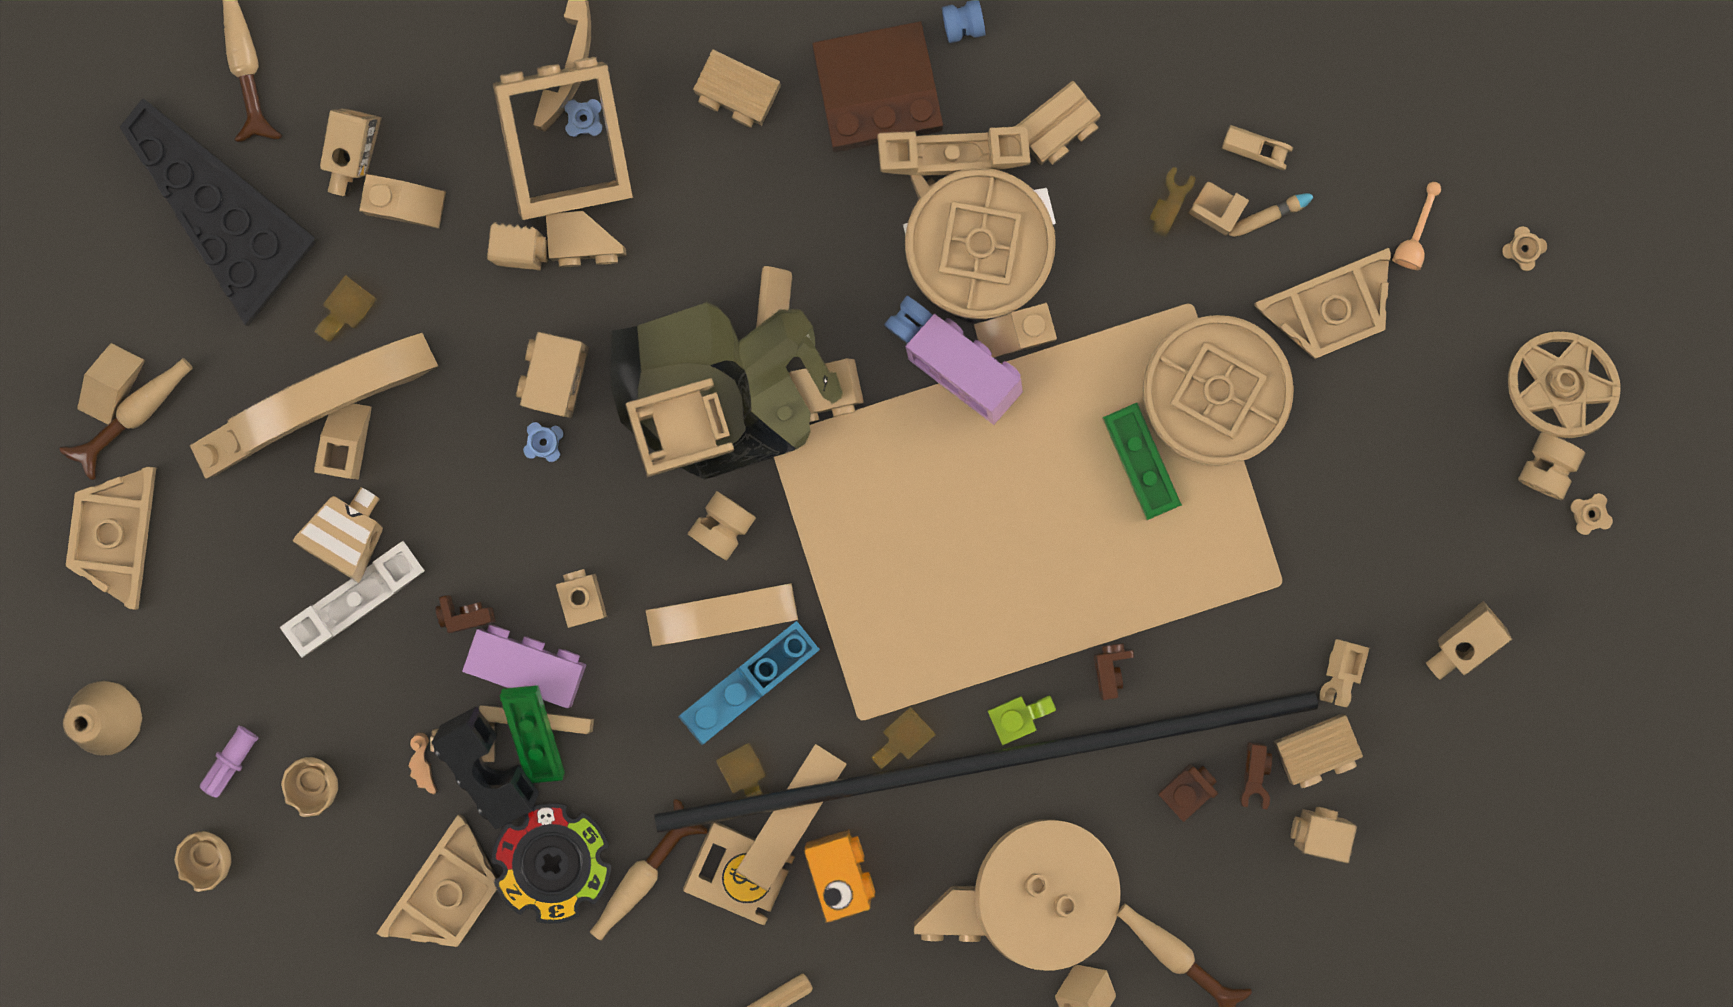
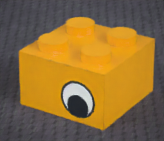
M848 829L806 842L804 851L826 922L869 910L871 899L875 898V888L870 873H862L859 864L864 861V853L859 837L851 838Z

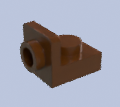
M451 595L439 597L440 605L435 607L439 625L441 628L446 627L448 633H455L496 622L493 607L482 608L481 602L460 607L461 615L457 616Z
M1124 643L1101 646L1102 653L1094 654L1100 699L1102 700L1118 698L1117 689H1123L1120 666L1114 667L1113 661L1134 658V650H1124Z
M1189 764L1157 794L1184 822L1209 798H1214L1219 793L1212 787L1217 783L1216 779L1203 765L1197 770L1193 765Z

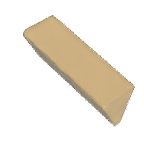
M770 266L762 268L756 328L778 310L789 309L792 273L790 271Z

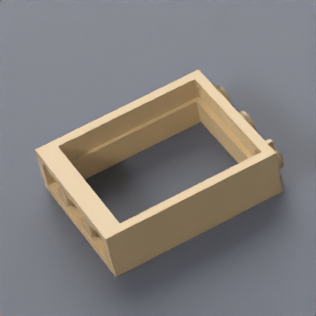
M596 57L575 60V67L560 70L559 64L542 66L537 68L538 74L523 77L522 71L500 75L501 81L493 83L518 211L522 220L633 198L608 67L604 62L597 63ZM597 79L616 180L530 198L509 96Z

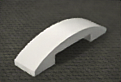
M404 541L373 561V564L366 568L359 583L353 579L348 580L319 602L309 606L280 627L301 658L357 622L425 572Z

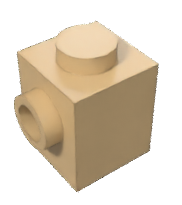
M585 569L563 575L565 582L556 584L568 628L607 617L595 574L586 576Z

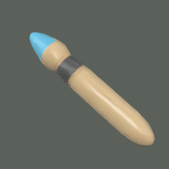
M1308 193L1293 195L1287 201L1246 217L1235 223L1229 235L1234 237L1241 236L1290 214V212H1298L1311 202L1313 195Z

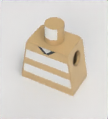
M360 487L350 505L333 496L295 536L293 542L303 550L359 583L382 533L383 528L369 517L380 499Z

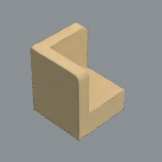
M1207 182L1188 213L1227 236L1249 200L1238 193L1233 196L1213 183Z
M1081 965L1073 966L1055 995L1059 1007H1110L1116 998V993L1107 970Z

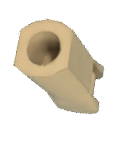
M1233 125L1229 126L1222 145L1224 150L1280 170H1286L1285 158L1287 153L1293 150L1291 145ZM1264 144L1274 147L1270 158L1260 155Z

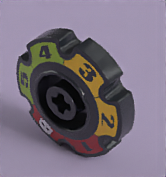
M546 803L535 805L531 812L524 815V822L521 825L515 826L512 823H508L502 828L492 850L491 862L502 867V874L494 879L499 895L519 915L529 908L535 910L536 921L539 923H563L579 917V904L583 901H589L593 905L596 904L604 893L610 878L611 864L602 862L600 858L601 851L609 847L604 833L597 823L583 812L576 818H569L566 814L567 806L563 804ZM546 854L552 857L560 856L561 859L557 862L560 869L554 873L550 869L545 872L542 870L541 867L545 864L543 857Z

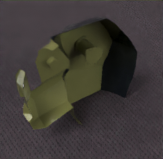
M707 301L706 303L638 326L612 330L610 365L612 394L620 422L633 434L634 432L625 406L626 403L706 379L713 380L714 387L700 393L702 397L717 393L730 436L715 442L717 446L732 443L734 451L681 467L685 471L703 479H709L797 450L806 444L811 431L809 425L811 413L786 369L787 364L793 357L801 358L822 397L830 401L831 404L841 399L843 392L837 374L829 372L816 350L813 326L801 309L778 310L740 341H738L729 318L717 306ZM653 418L639 421L647 446L656 452L661 451L662 447Z

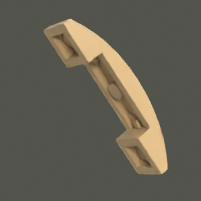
M568 0L564 18L567 23L577 26L565 69L575 67V60L588 58L591 42V15L588 0ZM580 82L561 85L558 93L543 89L533 124L537 130L546 131L564 112L566 103L572 100Z
M1027 126L990 128L987 133L916 136V132L878 133L877 135L880 172L950 175L972 168L1003 170L1030 164Z
M792 583L646 610L652 647L798 620Z

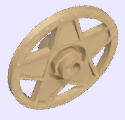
M1549 332L1529 340L1517 352L1508 372V390L1516 410L1534 428L1555 437L1576 438L1595 432L1613 415L1620 398V379L1611 358L1593 341L1570 332ZM1550 342L1571 343L1559 358L1538 347ZM1591 353L1604 366L1610 381L1589 373ZM1522 361L1535 381L1523 392L1519 393L1517 374ZM1609 403L1599 418L1585 426L1586 404ZM1553 409L1562 427L1546 423L1532 412Z

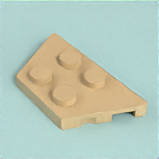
M1387 248L1254 303V305L1267 319L1313 359H1316L1385 330L1387 313L1385 307L1389 285L1387 283L1388 266L1391 252Z
M145 467L140 471L75 492L66 567L90 580L94 586L103 592H108L120 600L127 608L134 610L139 609L156 476L155 467Z
M458 814L378 930L377 934L379 936L405 938L424 943L434 942L439 945L458 947L497 891L494 884V879L497 878V875L464 816Z

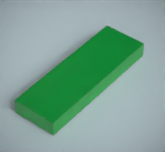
M1138 403L1102 417L1146 520L1181 506L1182 504Z
M539 686L503 688L500 700L523 771L532 783L562 781L565 772Z

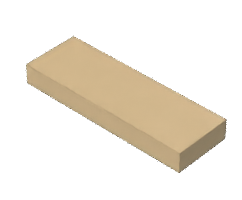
M479 706V711L487 722L508 724L503 707ZM547 713L552 730L581 734L593 732L594 719Z

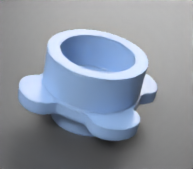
M591 99L587 103H578L575 100H570L566 103L565 111L568 113V124L565 130L568 135L572 137H577L579 134L597 136L601 133L602 125L599 123V112L602 107L597 100ZM586 115L587 120L581 121L580 116Z
M537 422L531 423L527 427L529 436L527 438V445L523 449L525 456L530 459L536 456L544 457L549 462L558 460L560 457L558 450L559 440L563 438L562 429L559 426L548 428L542 427ZM541 439L547 440V444L545 446H542L540 444Z

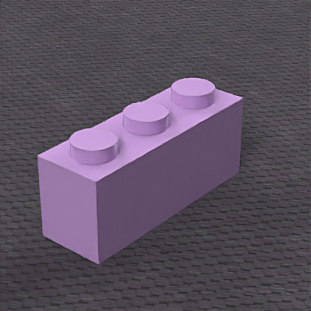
M934 314L906 345L908 360L994 425L1022 394L1020 373L1008 362L1004 361L1001 364L991 357V351L978 340L972 342L962 335L963 330L949 318L944 321Z
M491 624L488 625L487 630L483 628L476 630L462 672L507 688L538 685L543 700L565 708L572 707L586 668V664L578 662L580 655L564 649H559L557 654L543 650L545 643L526 636L520 642L508 637L509 630Z

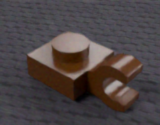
M1248 742L1244 774L1245 786L1240 796V802L1243 807H1248L1249 797L1254 793H1258L1262 798L1261 808L1267 810L1270 805V796L1262 787L1264 775H1270L1272 753H1267V746L1262 743Z

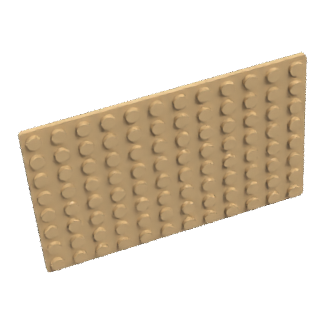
M1192 304L1171 308L1007 361L1020 373L1023 392L994 425L938 383L857 409L853 413L811 424V431L806 444L797 450L774 457L855 712L860 720L881 716L1268 591L1282 584V576L1245 462L1241 461L1229 465H1206L1180 456L1158 437L1145 411L1143 380L1147 364L1157 346L1168 334L1179 326L1198 318L1195 307ZM1135 403L1139 405L1182 504L1149 520H1146L1102 419V417Z

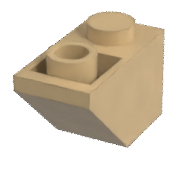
M584 211L546 215L549 259L558 261L559 267L581 266L582 259H595L597 265L618 263V257L627 256L626 248Z
M353 403L328 415L320 436L315 473L359 480L371 406Z
M951 886L914 922V934H921V940L943 941L944 935H959V941L963 942L981 941V936L986 935L981 928L976 912V886Z

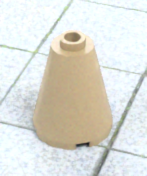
M108 681L91 683L79 690L71 700L64 718L65 732L78 746L89 753L112 755L121 752L132 743L140 732L142 722L140 704L119 683Z

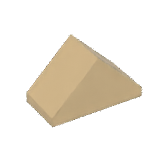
M110 343L84 374L77 409L106 424L111 423L116 418L118 405L127 398L145 360Z

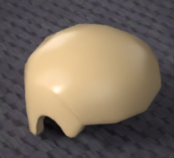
M304 757L294 761L285 770L281 782L285 803L297 809L302 817L320 815L334 802L338 791V778L334 770L327 763L315 757Z
M198 831L188 835L177 846L174 861L179 872V879L190 883L194 887V891L202 892L213 890L226 878L232 858L227 844L221 838L209 832Z

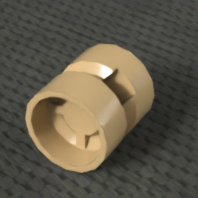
M1541 432L1532 449L1535 458L1526 462L1518 480L1540 493L1563 500L1572 482L1568 475L1570 472H1577L1585 452L1563 439Z
M716 491L705 507L708 513L707 516L699 517L688 532V535L727 561L739 544L736 537L738 535H745L756 517L722 493Z

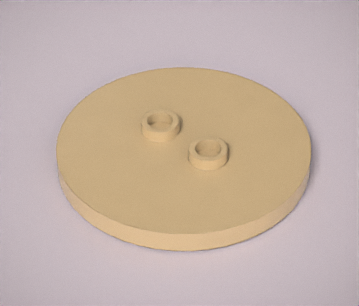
M965 169L937 181L922 195L915 205L909 218L905 235L906 260L911 275L919 289L938 307L964 318H996L1023 306L1039 291L1046 281L1055 255L1054 226L1041 198L1022 180L995 169Z
M1222 315L1206 316L1179 326L1160 342L1146 367L1143 380V402L1152 428L1171 450L1197 463L1229 465L1247 460L1259 454L1278 437L1288 420L1292 408L1293 378L1283 351L1264 330L1255 324L1237 317Z
M1052 819L1027 822L1003 835L984 858L976 880V912L986 937L1006 958L1035 970L1049 971L1068 968L1091 956L1109 936L1117 919L1116 914L1120 906L1118 872L1105 846L1084 828L1065 821Z

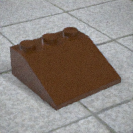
M921 21L812 43L833 152L878 144V133L916 132V136L943 131L942 116Z

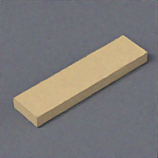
M815 744L787 789L835 781L847 764ZM823 802L773 811L735 872L768 891Z

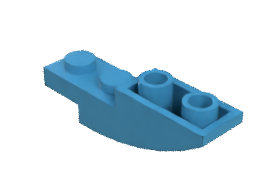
M796 621L678 717L702 746L820 649Z

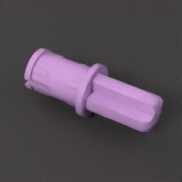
M239 725L223 751L216 753L217 760L201 782L200 788L212 797L220 796L236 770L241 771L242 766L240 764L253 744L257 742L258 737L250 730Z

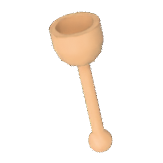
M1430 182L1427 185L1426 191L1428 196L1412 239L1400 243L1395 251L1392 261L1402 267L1421 270L1425 253L1419 240L1434 198L1441 193V185L1438 182Z

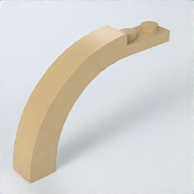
M423 333L395 341L331 367L272 395L230 418L227 424L191 444L190 447L205 479L216 476L291 432L362 399L413 381L438 367V364Z

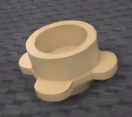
M1522 226L1514 231L1515 237L1510 244L1503 246L1502 253L1506 259L1512 258L1519 263L1522 270L1529 271L1535 267V260L1542 253L1546 252L1547 243L1544 239H1539L1535 234L1530 233L1529 228ZM1523 245H1526L1528 247L1527 252L1522 251L1521 248Z
M1597 493L1591 499H1575L1572 502L1570 508L1574 513V519L1577 523L1576 530L1580 534L1588 535L1593 529H1608L1611 527L1613 519L1607 513L1605 506L1607 498L1603 494ZM1591 510L1595 512L1593 518H1590L1588 515Z

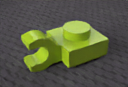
M1021 695L989 709L988 714L1002 745H1005L1037 731L1033 720L1056 711V707L1050 695L1029 705L1025 704Z

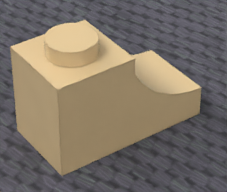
M1047 303L974 324L977 340L982 342L991 351V357L993 358L1055 342L1057 339Z

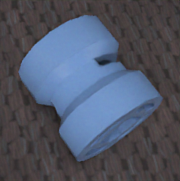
M979 0L967 1L961 8H957L953 4L942 7V15L949 43L961 41L964 35H971L974 38L986 36Z
M906 296L900 304L901 310L897 315L890 316L884 326L908 344L933 315L914 299ZM905 314L908 317H910L913 321H915L917 323V326L914 323H912L909 319H907L905 317Z

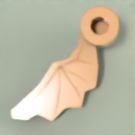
M418 733L410 742L411 748L416 751L409 763V768L412 770L410 777L416 780L418 788H426L429 793L435 794L437 788L432 778L431 764L425 760V751L429 744V738L424 733Z

